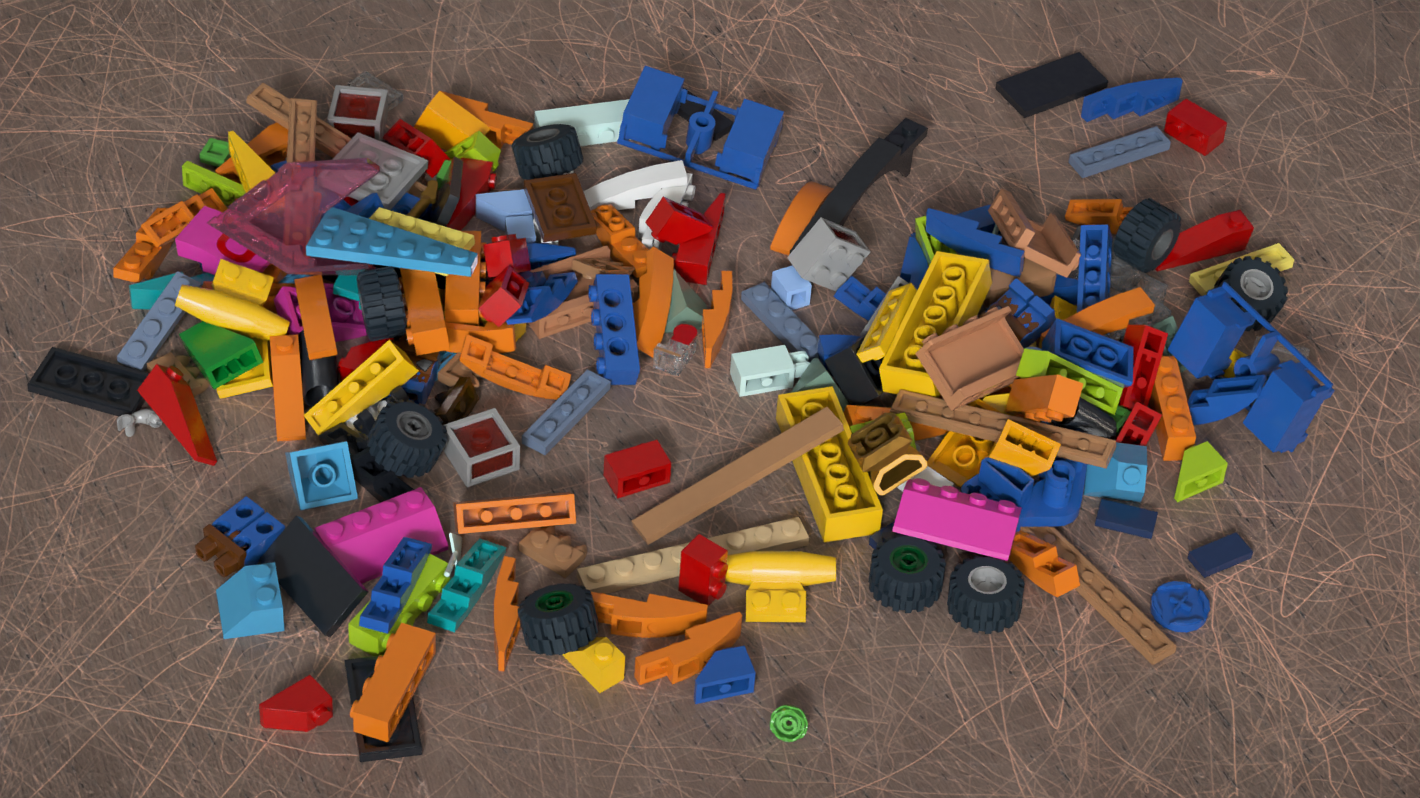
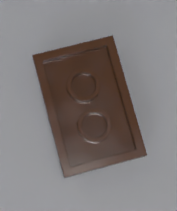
M576 173L524 180V191L543 242L596 235L597 226Z

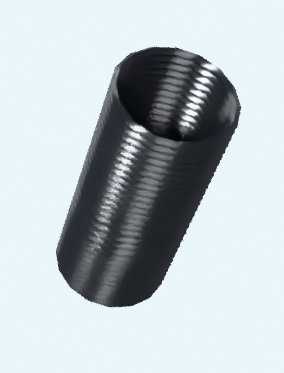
M304 330L299 333L298 340L303 400L308 406L313 407L339 384L336 355L309 360Z
M1081 397L1079 398L1074 417L1063 418L1062 421L1051 420L1058 427L1112 440L1115 438L1117 431L1116 422L1112 416Z

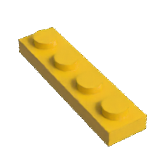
M912 283L888 292L857 352V356L862 363L872 359L879 360L886 355L917 292Z

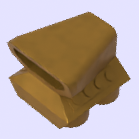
M895 413L882 414L851 434L848 440V446L863 472L870 471L872 485L879 495L889 493L927 467V462L923 455L910 446L912 439L899 416Z

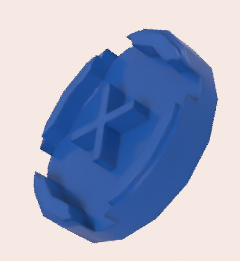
M1171 581L1160 585L1157 591L1153 593L1150 601V612L1155 621L1164 628L1174 632L1187 633L1198 630L1206 623L1210 612L1209 599L1199 588L1198 591L1192 588V584Z

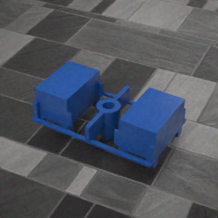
M645 66L623 112L617 144L671 162L682 160L686 167L756 190L760 185L771 153L778 142L779 134L783 127L784 111L745 98L741 107H737L734 110L716 104L717 91L713 90L709 101L687 94L688 90L683 89L684 78ZM686 100L704 105L706 108L704 112L692 114L689 119L686 136L688 149L685 160L660 151L662 148H666L668 137L666 134L675 114L678 113L680 103L685 104ZM714 109L735 116V121L724 144L723 153L718 152L716 156L715 166L720 167L719 171L691 162L694 154H702L712 145L715 129V119L712 116ZM630 139L649 145L651 148L630 142ZM729 172H730V173H733V174H736V175H739V176H742V177H745V178H748V179H751V180H750V182H749V181H746V180H743V179H740V178H737V177H734V176H731V175H728V174H729Z
M1224 282L1221 287L1209 290L1207 295L1197 297L1194 300L1167 350L1197 379L1207 375L1211 379H1223L1222 375L1225 374L1223 370L1229 368L1232 362L1229 357L1246 327L1253 325L1255 320H1257L1270 333L1262 336L1251 355L1239 358L1235 362L1234 374L1235 377L1265 374L1268 380L1253 406L1245 407L1249 413L1244 419L1243 424L1273 453L1277 451L1281 453L1290 451L1292 453L1296 446L1304 442L1308 436L1305 431L1323 401L1330 398L1335 391L1332 388L1333 383L1231 286ZM1233 297V298H1234L1241 306H1243L1248 312H1245V313H1244V312L1231 300V298ZM1277 340L1300 362L1295 363L1293 360H1289L1280 364L1279 358L1275 354L1270 353ZM1310 370L1325 385L1321 386L1307 371Z

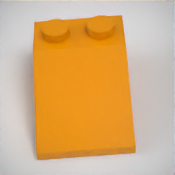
M980 399L968 404L969 406L1001 413ZM949 431L928 459L927 466L961 488L965 482L979 474L981 461L988 457L995 442Z

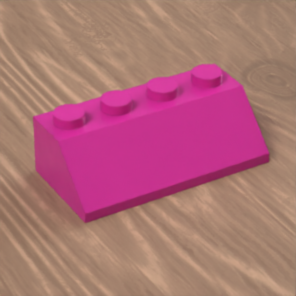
M909 479L903 490L892 532L1008 561L1022 508L1017 507L1011 501L1000 500L998 502L987 499L983 494H966L959 492L958 489L952 486L939 487L931 485L924 479Z
M421 487L314 528V532L361 584L382 576L383 565L403 537L432 544L430 552L432 555L449 550L435 506Z

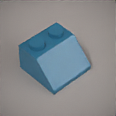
M275 562L244 566L216 590L223 639L284 631L283 605Z

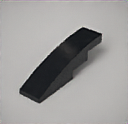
M341 422L319 435V439L324 445L347 441L354 479L379 502L415 490L395 475V472L391 470L388 472L382 464L379 465L375 461L376 457L371 456L369 452L370 447L367 446V440Z

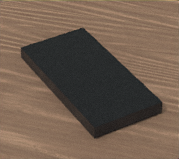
M1080 52L1000 80L996 82L995 89L1023 118H1027L1105 89L1108 86V80Z
M453 157L438 189L436 203L432 204L430 222L447 227L460 200L463 160L457 157Z
M52 347L28 382L27 387L28 392L119 417L124 414L131 415L141 409L145 399L137 390L149 373Z
M299 516L293 518L258 560L261 564L275 562L278 582L318 629L330 638L369 592L303 518Z
M379 656L344 660L351 707L355 700H360L365 680L368 677L372 678ZM413 697L389 742L355 732L360 762L422 755V745Z

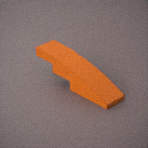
M213 188L199 196L197 194L184 202L181 201L144 222L141 227L158 248L175 241V238L204 206L223 213L228 208Z
M1122 199L1070 200L1065 220L1078 225H1108L1111 234L1116 235L1122 221L1134 207H1123Z
M653 246L646 251L647 272L639 277L640 299L633 303L637 348L654 358V348L656 346L660 347L671 303L674 259Z
M721 271L720 290H712L711 309H703L701 331L705 368H711L721 350L728 330L732 302V271Z
M322 274L294 279L309 360L338 355Z
M1138 287L1091 305L1063 321L1104 336V334L1127 328L1130 319L1153 313L1155 304L1144 290ZM1049 329L1041 334L1040 339L1042 341L1044 340Z
M504 556L497 578L494 598V649L498 670L503 672L521 630L518 616L519 607L517 606L519 602V583L514 582L516 578V558Z

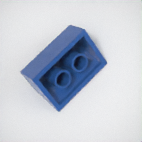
M1055 319L1042 341V351H1049L1121 388L1132 385V346L1063 320Z

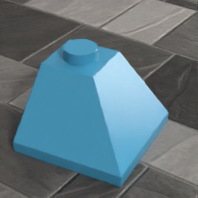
M347 441L285 452L290 481L300 510L358 499Z
M1116 442L1117 447L1107 469L1087 464L1083 495L1141 503L1146 484L1147 446Z

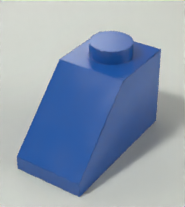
M745 645L715 651L695 680V704L754 692L756 672Z

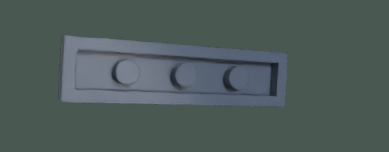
M1156 126L1071 154L1068 163L1082 178L1169 150L1171 141Z
M177 271L117 355V361L129 368L144 372L147 368V363L152 361L185 314V311L174 306L181 285L202 288V284Z
M765 282L742 291L741 300L791 353L805 351L808 354V362L810 363L814 358L820 359L818 354L819 338Z
M587 369L522 435V444L546 455L610 390L611 381Z

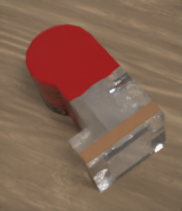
M689 324L677 325L666 345L658 343L654 348L653 368L679 376L697 350V329Z

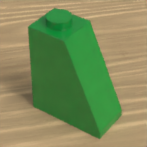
M202 321L179 334L188 355L213 390L263 363L253 339Z

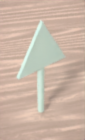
M449 533L452 556L444 572L445 577L450 576L454 564L456 568V564L461 560L462 537L453 533Z

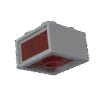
M336 85L327 123L351 139L357 133H361L382 142L388 117V90Z
M821 217L787 258L802 279L837 291L863 263L871 251L856 231Z
M496 408L444 425L447 429L446 435L448 438L443 451L466 487L520 470V445Z

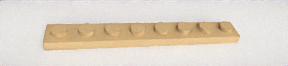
M799 517L707 538L728 550V555L749 551H787L809 545V536ZM689 543L577 569V579L580 585L586 587L591 592L607 594L678 577L680 574L681 551Z

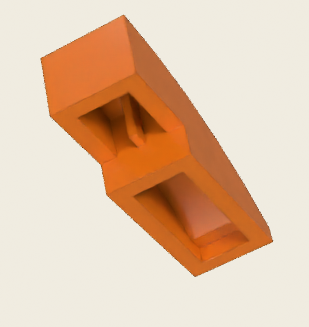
M1024 531L1016 532L1008 559L1033 583L1055 597H1059L1080 586L1077 565L1058 557L1055 545Z

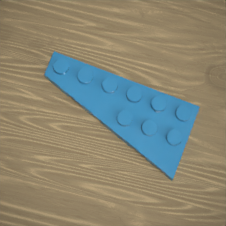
M331 206L327 209L306 245V256L467 277L472 276L478 263V253Z

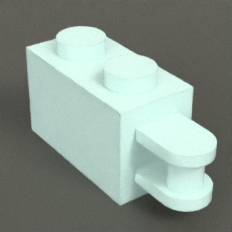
M780 345L731 354L730 375L739 397L793 388L794 378L801 377L810 362H808L809 357L805 351L788 353L786 346Z

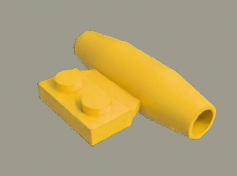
M220 259L211 285L213 290L182 284L174 305L206 323L247 337L269 341L270 336L286 335L290 321L262 307L267 301L274 277Z
M749 551L727 556L729 567L725 582L749 586L748 590H746V622H806V591L803 586L836 581V557L802 551Z

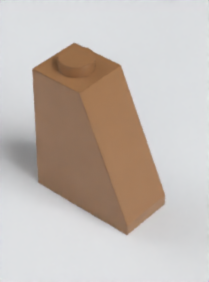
M1025 257L1023 272L1020 278L990 268L992 285L982 305L988 309L989 306L997 302L1009 290V285L1016 278L1034 293V296L1043 297L1050 295L1054 292L1057 274Z

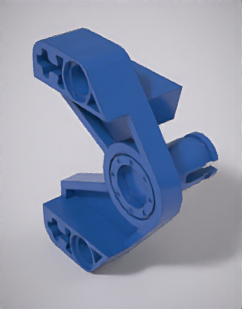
M1041 421V423L1051 425L1049 422ZM986 457L981 461L979 474L965 482L960 492L966 494L979 493L985 495L987 499L998 502L1000 500H1007L1013 502L1017 507H1021L1016 532L1020 531L1021 527L1065 526L1072 523L1079 515L1087 464L1055 457L1050 470L1039 473L1041 481L1033 486L1034 479L1021 468Z

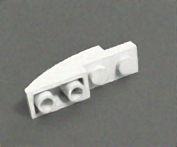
M686 173L687 185L662 188L643 210L639 218L638 238L642 239V243L648 249L654 246L660 250L662 243L651 235L652 230L645 223L663 196L688 207L687 202L693 200L696 186L692 185L693 174Z

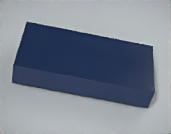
M1101 499L1095 526L1152 539L1158 512Z
M1235 532L1189 551L1187 559L1206 578L1251 559L1253 551Z

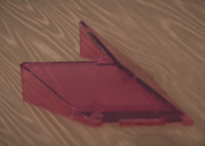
M368 158L285 163L278 169V172L266 181H261L229 205L226 211L207 222V224L287 274L358 275V272L378 269L372 264L306 256V245L319 225L322 215L378 174L380 166Z

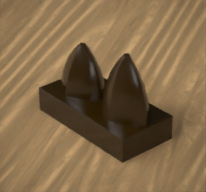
M460 377L453 388L435 395V399L442 406L433 411L436 412V417L442 419V425L468 417L479 400L470 377Z

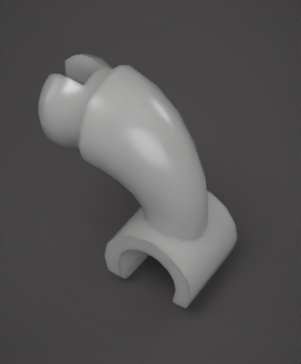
M142 409L131 415L124 414L117 418L118 431L125 428L126 436L131 437L136 431L135 424L142 423L158 428L162 425L163 421L153 409Z

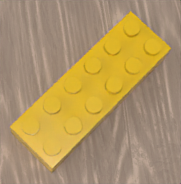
M936 251L879 367L883 392L898 394L901 389L935 398L939 397L940 392L915 353L924 346L922 341L934 333L940 336L947 328L955 324L961 327L965 321L978 315L992 285L988 259Z
M833 386L779 394L776 420L781 433L826 407L843 424L844 431L792 460L823 542L872 535L878 532L881 527L883 509L868 472L861 470L848 446V440L852 432Z

